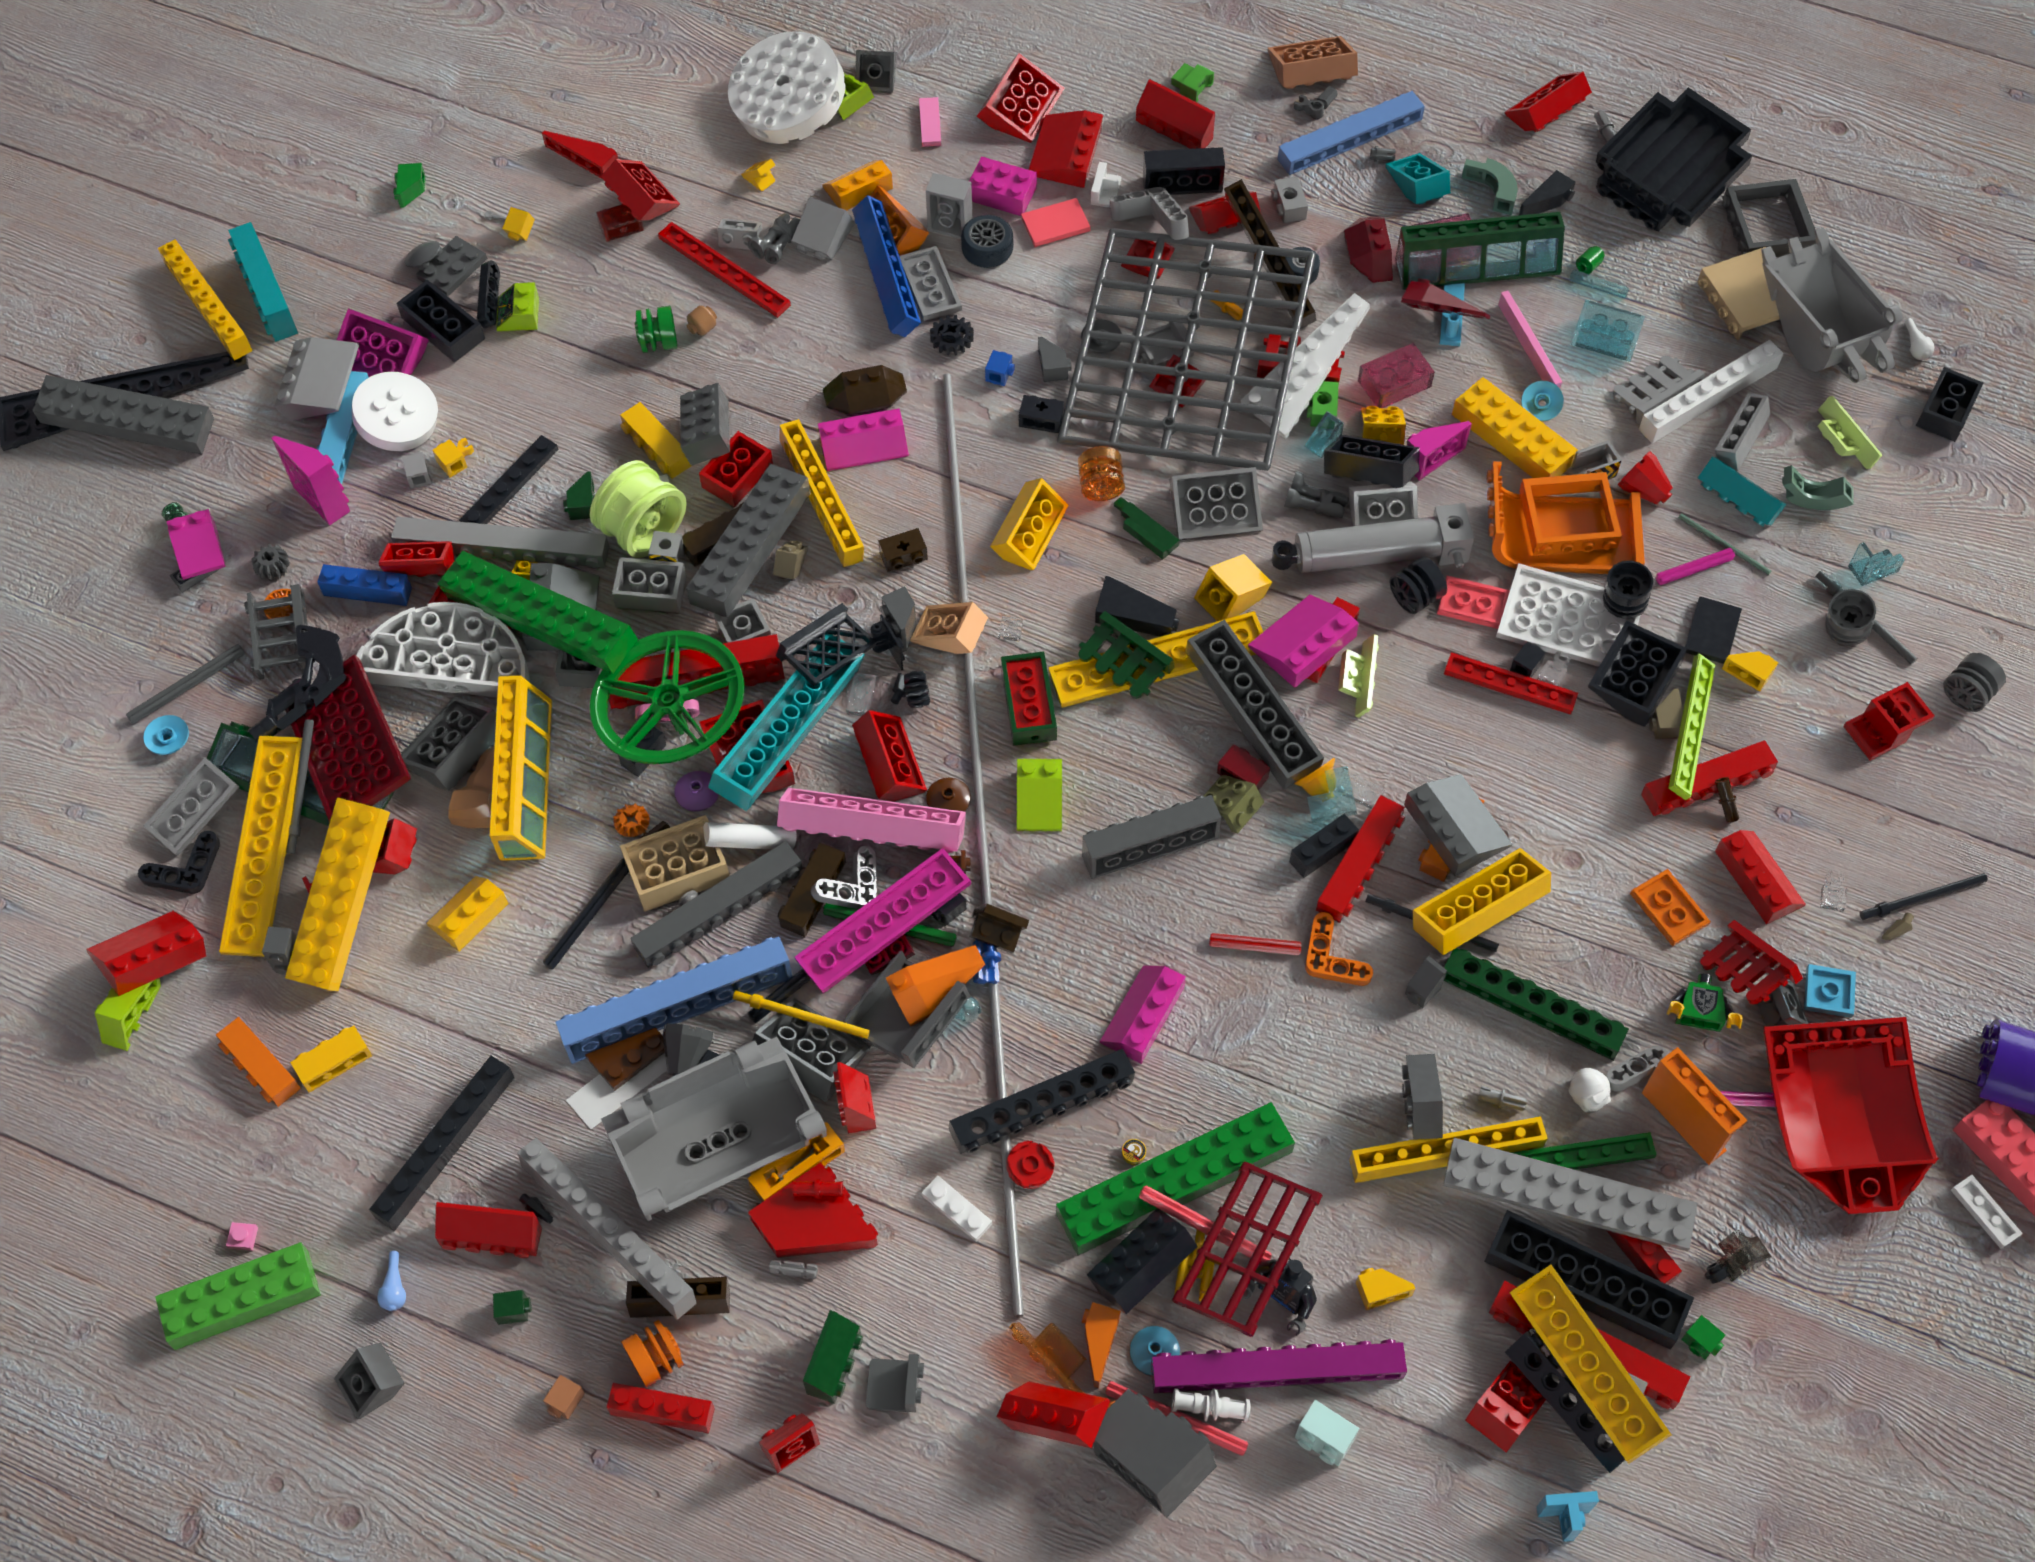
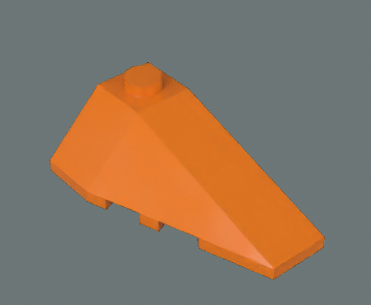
M877 185L871 197L882 201L899 256L918 250L926 240L929 232L920 221L887 191Z
M976 945L907 966L886 977V980L909 1025L913 1026L927 1019L957 981L966 984L985 966V963Z

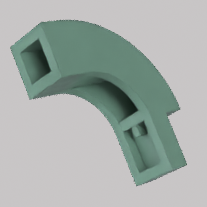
M1487 158L1486 163L1466 159L1462 178L1488 185L1495 193L1492 210L1512 215L1518 187L1511 171L1503 164Z
M1792 465L1784 467L1782 483L1786 489V499L1791 503L1806 509L1835 510L1854 505L1853 486L1844 477L1826 482H1814L1801 476Z

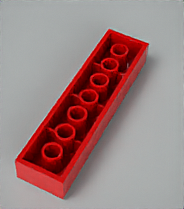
M777 634L722 643L737 659L742 670L744 686H755L758 683L777 682L785 679L783 664L776 657L779 648ZM692 649L680 651L678 685L724 671L717 661L702 652ZM671 652L668 679L673 677L674 652ZM665 654L641 658L626 669L618 680L651 687L659 686L662 682ZM729 685L726 686V687L717 689V690H715V691L724 690V689L729 690ZM623 689V690H627V691H631V692H635V693H640V694H644V695H647V694H648V693H645V692H639V691H634V690H629V689ZM610 694L609 697L611 709H624L627 706L648 704L647 702Z

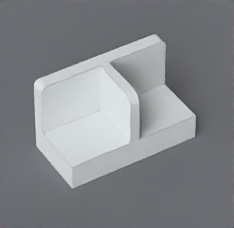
M1099 162L1091 190V205L1110 208L1109 199L1118 195L1122 177L1107 174V163Z

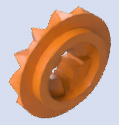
M636 803L633 805L625 804L623 808L617 809L616 815L613 816L616 831L625 837L641 835L646 831L650 823L648 812L643 806H638ZM626 816H629L631 818L635 816L636 822L630 821L629 823H627L628 821Z

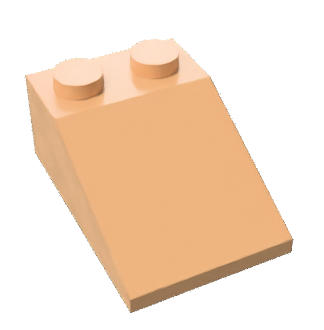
M973 602L928 605L910 641L914 644L954 654L972 653L988 617Z

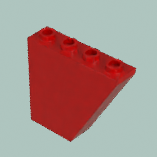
M820 1162L794 1181H815V1179H821L822 1182H835L837 1177L830 1167L825 1168ZM792 1181L748 1212L751 1222L777 1258L868 1249L878 1245L876 1236L879 1234L871 1223L866 1224L862 1218L864 1217L863 1211L857 1204L852 1205L849 1201L851 1196L845 1187L842 1197L821 1196V1199H815V1196L793 1197Z

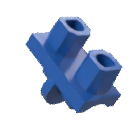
M975 940L973 945H976L985 966L973 976V982L978 984H997L999 982L998 962L1001 961V954L997 952L996 947Z

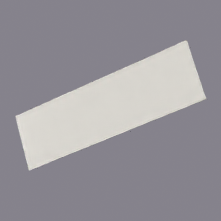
M665 1053L616 1091L599 1074L566 1101L590 1129H593L601 1122V1118L612 1114L621 1107L620 1103L634 1097L667 1071Z

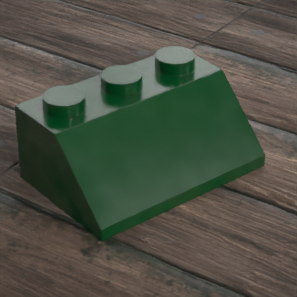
M832 1310L829 1311L805 1373L803 1384L807 1395L835 1404L837 1397L841 1398L846 1387V1383L843 1382L846 1373L850 1374L853 1369L855 1359H852L855 1350L859 1351L864 1336L861 1335L860 1326Z

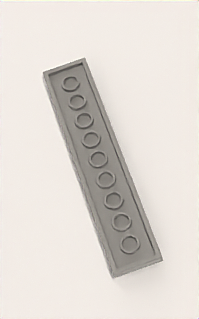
M1458 1138L1453 1139L1443 1186L1686 1252L1690 1249L1698 1204L1697 1202Z

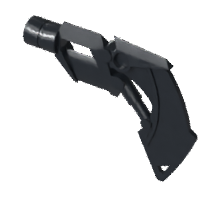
M298 625L296 627L299 657L306 658L302 678L294 679L291 685L274 698L268 700L266 717L248 730L257 742L259 736H274L304 715L307 709H311L314 703L315 707L319 705L345 681L343 657L338 644L340 637L337 634L312 626ZM316 661L319 663V670L311 684L313 663ZM294 703V708L278 720V715Z

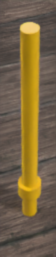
M735 990L733 1000L750 1004V1007L755 1009H767L868 1039L870 1033L868 1029L763 999V996L755 993L750 995Z

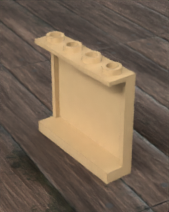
M1761 249L1701 269L1698 278L1699 287L1704 290L1709 302L1714 305L1719 317L1724 320L1729 332L1734 335L1737 341L1740 340L1744 331L1780 319L1776 301H1771L1762 266Z

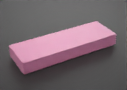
M938 97L919 98L922 147L941 146Z

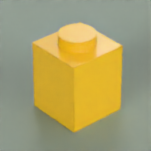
M510 207L502 229L508 234L507 237L512 240L519 241V239L527 241L535 219L529 212Z

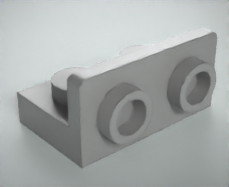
M722 219L718 227V246L749 249L748 241L754 236H759L762 230V222Z

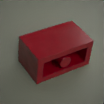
M1234 744L1221 758L1217 766V774L1220 776L1227 775L1254 783L1258 790L1268 780L1270 767L1263 760L1254 758L1246 749L1239 748Z

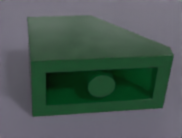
M591 471L586 472L566 491L567 500H563L564 512H568L570 520L590 519V507L595 496Z

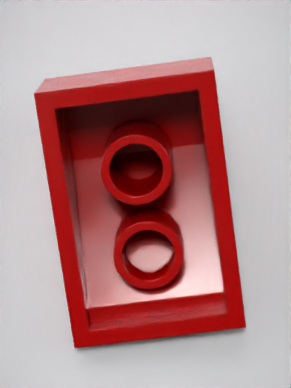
M803 1413L798 1416L794 1414L788 1417L783 1422L784 1425L776 1431L771 1429L761 1437L762 1440L759 1442V1445L777 1474L820 1445L814 1423Z

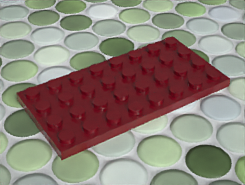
M355 654L343 662V674L346 675L345 681L319 705L315 707L314 703L311 709H307L304 715L291 724L295 736L302 738L305 720L314 721L308 769L329 822L331 821L337 798L373 806L411 780L363 665ZM294 703L285 709L286 714L294 708Z

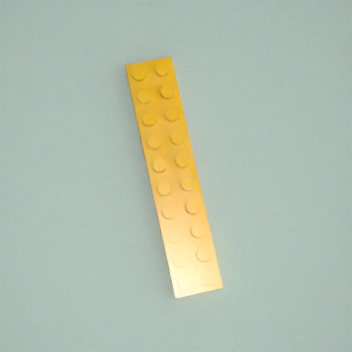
M1255 611L1225 619L1251 656L1256 655L1248 648V644L1263 633ZM1223 620L1147 640L1173 658L1175 668L1170 674L1163 671L1165 676L1162 679L1158 677L1154 682L1198 671L1185 652L1187 641ZM1123 653L1115 665L1120 668L1129 656ZM1093 657L1088 662H1082L1080 659L1048 667V673L1061 708L1129 690L1132 685L1128 682L1120 687L1114 685L1112 679L1114 672L1109 670L1106 674H1099L1095 667L1097 660ZM1140 665L1131 677L1137 680L1146 668Z
M259 736L219 949L222 955L265 957L262 949L268 927H273L289 838V826L291 825L302 738Z

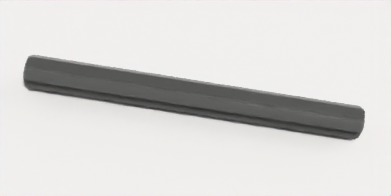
M239 644L231 647L127 712V718L132 724L140 721L245 654L243 648Z

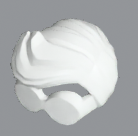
M1583 1068L1572 1076L1568 1091L1575 1103L1584 1112L1598 1111L1611 1102L1610 1083L1603 1073L1592 1068Z

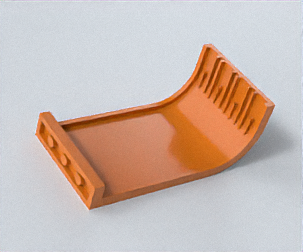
M1493 461L1491 470H1487L1486 481L1490 485V488L1487 490V500L1490 501L1488 518H1491L1488 535L1492 538V553L1503 565L1517 569L1519 563L1548 572L1608 574L1609 570L1621 561L1631 560L1645 565L1640 493L1631 492L1629 499H1613L1622 534L1618 548H1611L1609 550L1599 549L1590 552L1575 551L1568 554L1533 555L1520 494L1510 492L1502 487V476H1499L1502 462ZM1533 497L1542 537L1609 532L1601 498Z

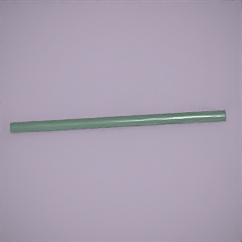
M1682 513L1679 515L1678 518L1726 549L1731 548L1737 556L1767 575L1771 573V570Z

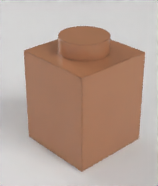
M560 1375L543 1400L548 1408L546 1411L558 1419L561 1416L569 1419L585 1392L581 1386Z

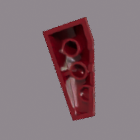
M1418 278L1417 282L1411 281L1401 300L1403 304L1410 308L1490 319V315L1430 284V280Z

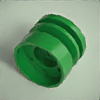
M671 305L657 307V317L652 316L649 308L646 309L647 318H643L642 310H636L635 330L637 341L643 353H648V343H651L653 352H656L657 342L660 341L664 350L678 348Z

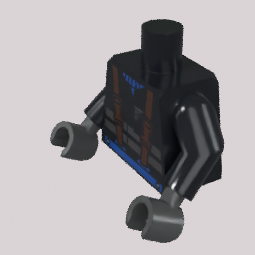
M1289 1258L1279 1278V1285L1277 1289H1274L1271 1298L1294 1315L1298 1314L1297 1318L1287 1324L1288 1331L1293 1328L1294 1324L1298 1327L1297 1336L1306 1329L1304 1320L1308 1319L1316 1304L1317 1297L1312 1286V1274L1303 1268V1264L1299 1260H1291ZM1271 1259L1261 1262L1255 1272L1269 1278L1277 1260ZM1251 1279L1247 1287L1249 1293L1245 1299H1248L1253 1294L1256 1284H1258V1288L1263 1290L1265 1285Z

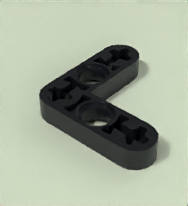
M204 831L198 835L185 869L146 863L139 868L138 877L147 886L196 894L205 886L220 847V841L214 832ZM210 839H212L213 842H209L207 846H205L204 842H208ZM197 859H207L203 866H195ZM153 871L155 875H149L148 878L145 876ZM177 874L174 882L167 883L165 881L168 875ZM194 879H196V880H197V883L194 882V883H192L191 886H190L189 883L187 882V881L193 882Z

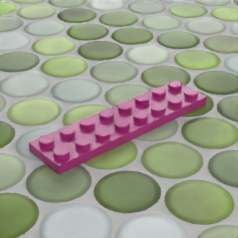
M942 848L796 955L795 960L822 994H824L970 886L971 880Z

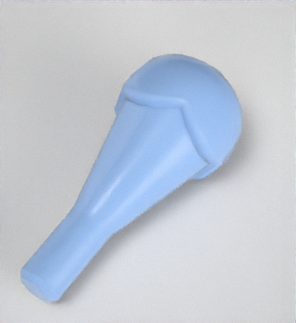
M395 1250L389 1252L388 1271L382 1287L378 1290L377 1296L380 1307L388 1311L400 1309L406 1302V1292L402 1286L398 1269L399 1252Z

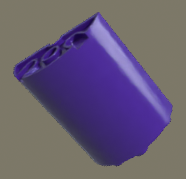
M1995 1019L1990 1025L1986 1024L1981 1034V1038H1984V1041L1980 1048V1054H1983L1978 1066V1069L1981 1070L1977 1080V1086L1980 1087L1979 1097L2035 1115V1031Z

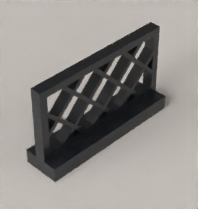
M841 603L782 641L776 657L781 662L786 659L809 683L816 686L875 647L877 642L847 614L848 608ZM845 622L851 627V631L840 630V625ZM825 635H836V641L825 640ZM840 636L851 637V643L840 642ZM855 638L863 639L867 644H855ZM809 645H821V651L809 650ZM825 646L836 647V654L825 652ZM840 648L851 649V655L840 654ZM795 654L805 655V661H798L793 656ZM809 656L821 657V664L809 662ZM825 658L835 659L836 665H825ZM809 668L821 670V674L815 678L809 672Z

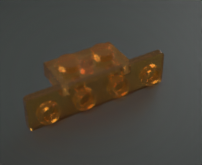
M1020 1322L1012 1323L1009 1326L1013 1332V1338L1030 1350L1028 1353L1031 1358L1046 1368L1045 1372L1049 1378L1055 1382L1058 1381L1063 1389L1084 1393L1070 1377L1087 1359L1054 1323H1050L1036 1339Z

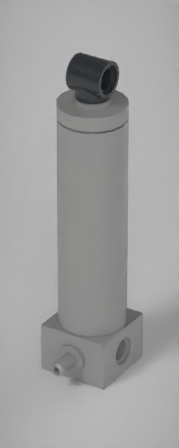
M1465 503L1436 506L1433 517L1296 533L1294 544L1285 540L1275 543L1272 552V564L1276 569L1286 570L1296 563L1300 573L1413 560L1421 557H1437L1439 566L1455 564L1456 568H1462L1464 563L1469 561L1474 536Z

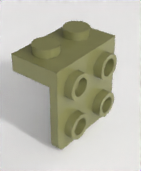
M1227 775L1220 776L1203 795L1205 797L1212 795L1220 815L1224 817L1231 832L1237 834L1264 803L1254 783Z

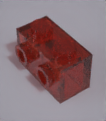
M623 204L596 212L599 227L606 242L644 231L642 220L634 218L630 208Z

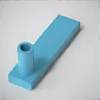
M1446 277L1445 281L1465 280L1464 278ZM1465 283L1444 285L1445 292L1464 301ZM1442 313L1439 344L1460 346L1462 316L1457 313Z

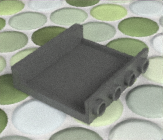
M899 951L890 960L889 965L882 974L877 976L869 990L861 996L857 1005L848 1012L844 1023L870 1030L868 1039L858 1038L915 1068L969 1000L970 994L965 984L957 981L927 1019L910 1026L886 980V977L914 964L906 959L902 951Z

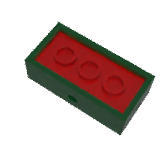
M1044 651L1002 656L1001 674L1013 746L1056 741L1057 723Z

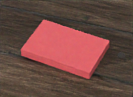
M1077 198L1021 214V219L1034 247L1086 233L1091 229Z
M1447 575V593L1440 599L1437 614L1498 629L1510 590Z

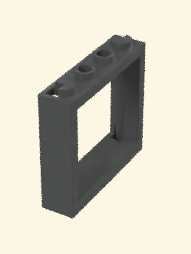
M1797 179L1727 187L1724 196H1722V206L1726 209L1727 220L1732 225L1733 237L1737 239L1738 251H1741L1742 255L1771 246L1775 256L1781 257L1789 254L1788 239L1753 243L1738 201L1785 196L1800 236L1798 239L1802 248L1816 244L1814 233L1816 229Z

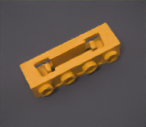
M827 1122L824 1123L827 1129L826 1137L821 1138L818 1135L809 1140V1145L750 1173V1177L747 1178L749 1186L761 1202L821 1162L825 1167L845 1152L844 1143ZM814 1147V1154L782 1176L784 1179L779 1182L780 1178L778 1176L810 1154V1150Z

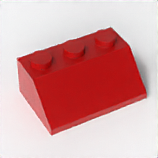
M1249 191L1251 197L1253 198L1256 206L1260 211L1256 192ZM1225 196L1189 207V211L1199 230L1207 232V234L1219 232V228L1224 226L1226 229L1236 227L1237 222H1239Z
M452 541L388 543L378 562L379 567L384 572L416 575L418 577L430 574L443 576L455 561Z

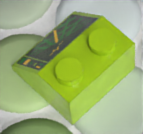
M535 282L514 283L498 297L497 331L538 330L539 296Z

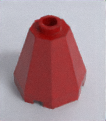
M1651 451L1645 454L1643 459L1617 484L1626 492L1640 493V498L1656 505L1660 501L1664 504L1673 495L1670 493L1673 487L1657 457Z

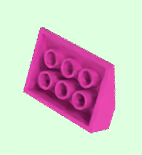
M349 308L336 339L338 341L354 342L359 345L351 371L366 372L368 377L384 372H400L411 375L422 360L429 339Z
M278 436L271 438L293 488L329 526L350 512L347 505L349 500L342 492L344 488L337 480L339 475L332 468L334 463L328 455L323 456L318 449Z
M1309 594L1249 643L1248 648L1295 688L1357 637L1359 622L1342 608Z

